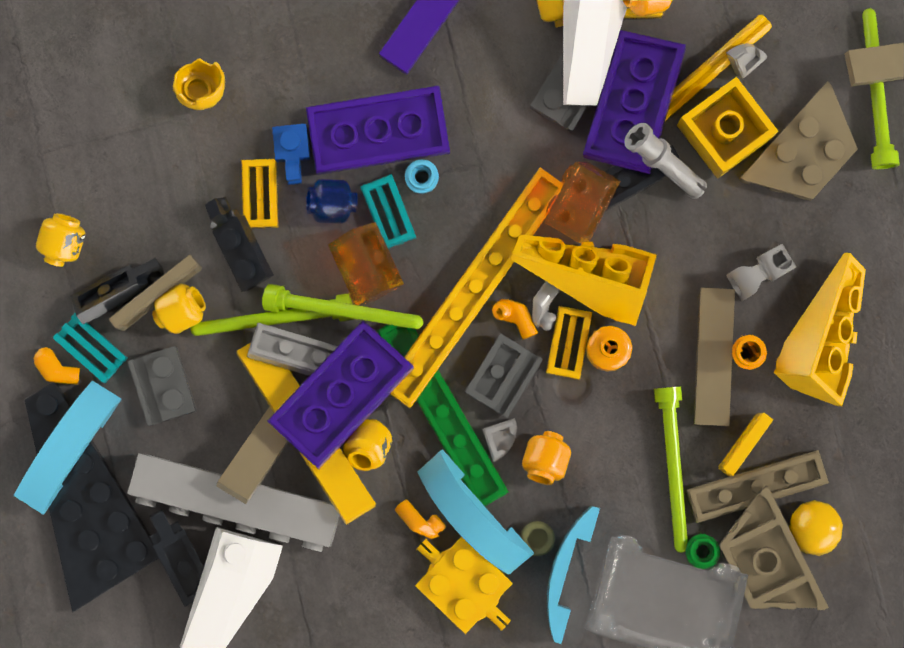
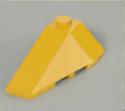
M519 235L511 260L600 315L614 319L617 322L636 326L657 255L621 244H613L611 249L594 247V243L591 241H582L581 246L567 245L559 238Z
M844 253L785 340L780 356L777 358L774 374L791 389L835 406L843 405L852 377L853 364L848 363L850 343L856 344L857 332H853L854 313H858L861 309L866 271L851 253Z

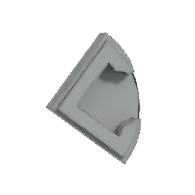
M749 43L740 44L726 52L735 74L742 79L767 59V55L762 50Z
M515 418L482 429L493 462L502 458L511 449L517 432Z

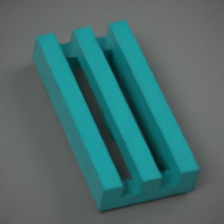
M392 174L360 186L385 251L396 245L404 244V242L417 239ZM386 184L390 187L406 228V234H400L382 188ZM373 189L377 191L395 237L388 240L370 194V191Z
M76 313L71 316L72 319L61 327L62 330L56 333L53 339L101 382L106 383L128 357L88 322L82 325ZM79 324L117 358L115 362L112 363L74 329L75 326ZM69 334L107 367V371L105 373L67 341L65 339Z

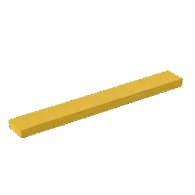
M541 167L538 169L404 358L414 366V369L390 393L391 396L408 408L412 407L513 265L514 261L511 260V256L519 235L533 236L568 186Z

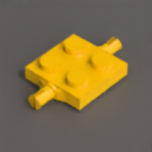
M462 536L451 548L441 553L427 538L422 544L431 553L421 544L417 547L416 550L426 557L431 564L427 573L415 587L464 634L477 621L486 616L500 631L506 626L496 616L506 625L510 623L511 619L496 606L502 594L513 583L496 566L481 556Z

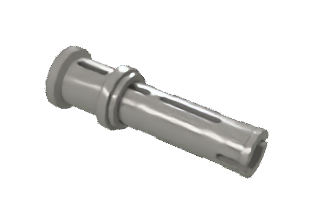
M639 123L629 130L625 138V146L629 151L637 152L642 156V161L645 165L651 168H658L692 199H697L704 194L705 191L697 186V184L706 189L707 183L705 180L701 179L671 152L670 144L665 139H658L648 124Z

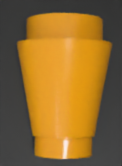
M754 335L742 336L733 345V359L743 369H756L766 359V346L760 338ZM742 348L749 351V359L742 358L740 354L743 351Z

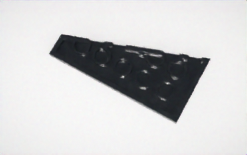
M52 382L25 399L36 454L39 453L55 427L71 407L58 383ZM92 440L63 481V487L49 506L72 613L159 559L152 545L151 535Z

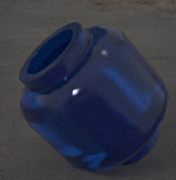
M318 179L313 187H308L307 214H312L316 222L343 224L349 219L350 213H355L357 210V193L351 192L350 185L345 180Z

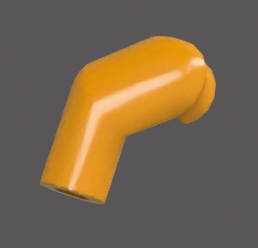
M501 299L492 307L493 316L497 320L517 325L523 340L538 334L526 305L509 299Z
M44 347L37 351L34 356V364L46 381L78 385L80 368L62 366L50 348Z
M409 500L402 501L395 508V512L411 531L430 539L439 537L438 534L446 528L445 523L436 514L426 521Z

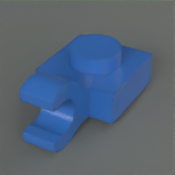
M296 124L272 127L276 163L285 162L288 185L302 184L300 160H310L307 125Z

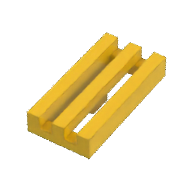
M275 159L241 160L243 215H245L251 228H278L277 163ZM250 167H256L257 220H251ZM263 167H269L270 219H265Z
M558 306L546 369L547 374L580 379L592 312ZM564 314L570 315L561 368L554 367ZM577 317H582L584 320L574 371L567 370Z
M765 413L756 414L719 464L718 469L727 476H734L774 419Z

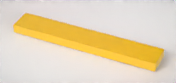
M249 343L237 350V355L275 413L300 385L289 369L248 358L247 354L251 344ZM340 448L319 470L302 455L346 525L376 507L375 501Z

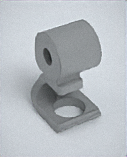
M783 244L757 257V265L753 267L741 266L726 275L741 301L754 295L762 281L768 279L772 282L796 268L795 263Z

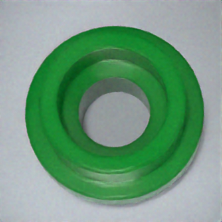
M698 534L688 541L685 555L692 566L699 569H707L717 563L720 557V547L713 537L706 534ZM700 545H705L708 548V554L704 558H699L696 554V549Z

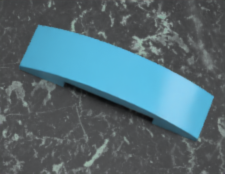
M92 380L55 427L23 477L14 496L44 515L63 487L62 483L99 428L104 427L122 399Z
M443 449L417 471L430 497L448 522L467 543L498 569L509 575L534 554L515 530L510 527L506 531L462 482L461 478L465 474Z
M590 506L573 523L559 546L551 568L547 590V616L554 642L559 644L562 643L571 609L559 605L558 602L577 538L591 542L600 510L597 507Z

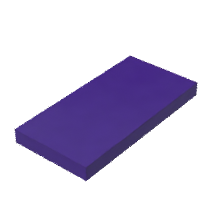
M620 30L584 148V158L650 174L651 167L644 164L642 156L626 148L625 138L629 130L639 123L648 124L652 128L653 134L658 139L660 138L686 51V44Z
M439 86L306 107L317 175L450 154Z
M363 320L267 422L319 470L414 369V366Z

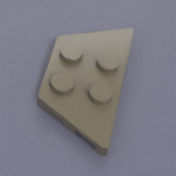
M828 81L739 179L741 182L769 188L771 191L789 193L794 195V197L811 201L858 150L832 85Z
M768 485L763 487L719 543L750 608H817V610L829 608Z

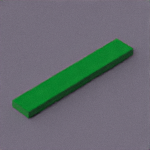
M386 325L377 331L403 357H405L419 337L415 329L394 325ZM437 370L416 401L448 456L465 474L461 478L464 484L484 506H487L509 493L441 373Z

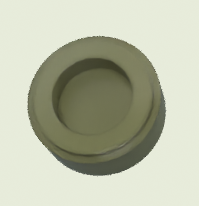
M530 522L522 529L520 534L523 541L534 552L533 556L545 555L554 546V532L544 522Z

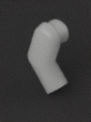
M545 281L533 298L532 321L537 328L542 327L545 331L551 330L556 322V315L548 311L550 303L560 291V289Z

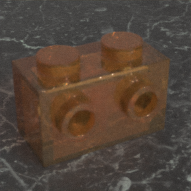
M586 161L575 162L563 174L562 183L564 185L559 195H555L549 202L546 210L549 215L544 223L578 243L590 241L621 181Z
M376 222L353 228L328 244L355 305L360 306L378 300L404 285Z

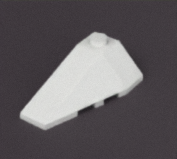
M564 0L563 105L596 106L598 104L627 9L623 0Z
M216 527L180 648H226L273 580L283 546Z

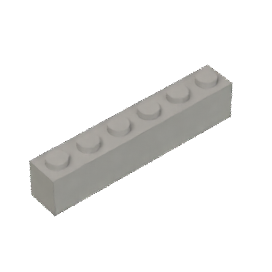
M138 453L127 493L137 496L135 503L156 507V503L160 502L170 505L169 512L183 516H189L190 511L203 514V521L222 525L224 519L237 523L235 529L255 534L258 528L269 531L270 539L289 543L290 537L303 540L302 547L322 552L323 546H332L340 517L332 503L260 484L247 504H244L216 487L218 480L222 476L220 473Z

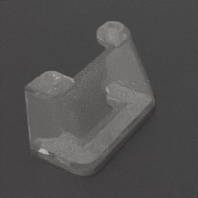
M618 535L617 538L611 537L587 616L586 630L643 648H733L748 574L741 573L738 567L726 563H720L718 568H711L709 571L643 553V548L637 544L638 540L631 536Z

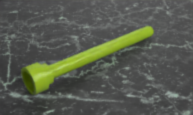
M868 8L862 13L866 48L879 46L876 12ZM884 82L870 84L876 146L873 147L874 153L871 154L872 169L894 168L900 165L899 153L894 149V145L890 144Z
M268 284L262 298L263 309L270 312L278 313L280 310L286 311L288 308L412 329H419L423 325V319L418 315L293 295L281 285Z
M350 293L336 295V299H330V301L353 304ZM292 308L286 311L280 310L278 313L264 312L202 321L190 327V331L195 336L256 328L257 323L270 326L331 316L333 320L339 319L340 322L354 319Z
M681 387L654 389L655 402H658L659 409L663 411L674 547L677 552L683 553L686 550L688 538L676 408H679V401L682 400Z

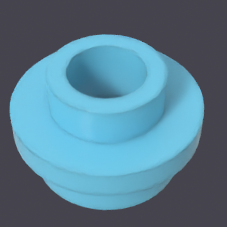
M416 160L405 171L407 186L418 194L432 191L439 180L437 168L428 160ZM425 172L428 174V180L424 183H419L415 179L416 174Z

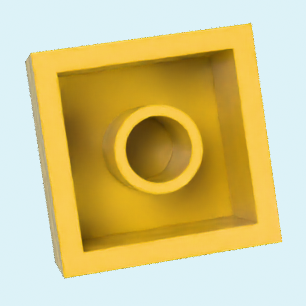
M737 77L682 116L677 124V127L717 179L771 140L778 132L777 128Z

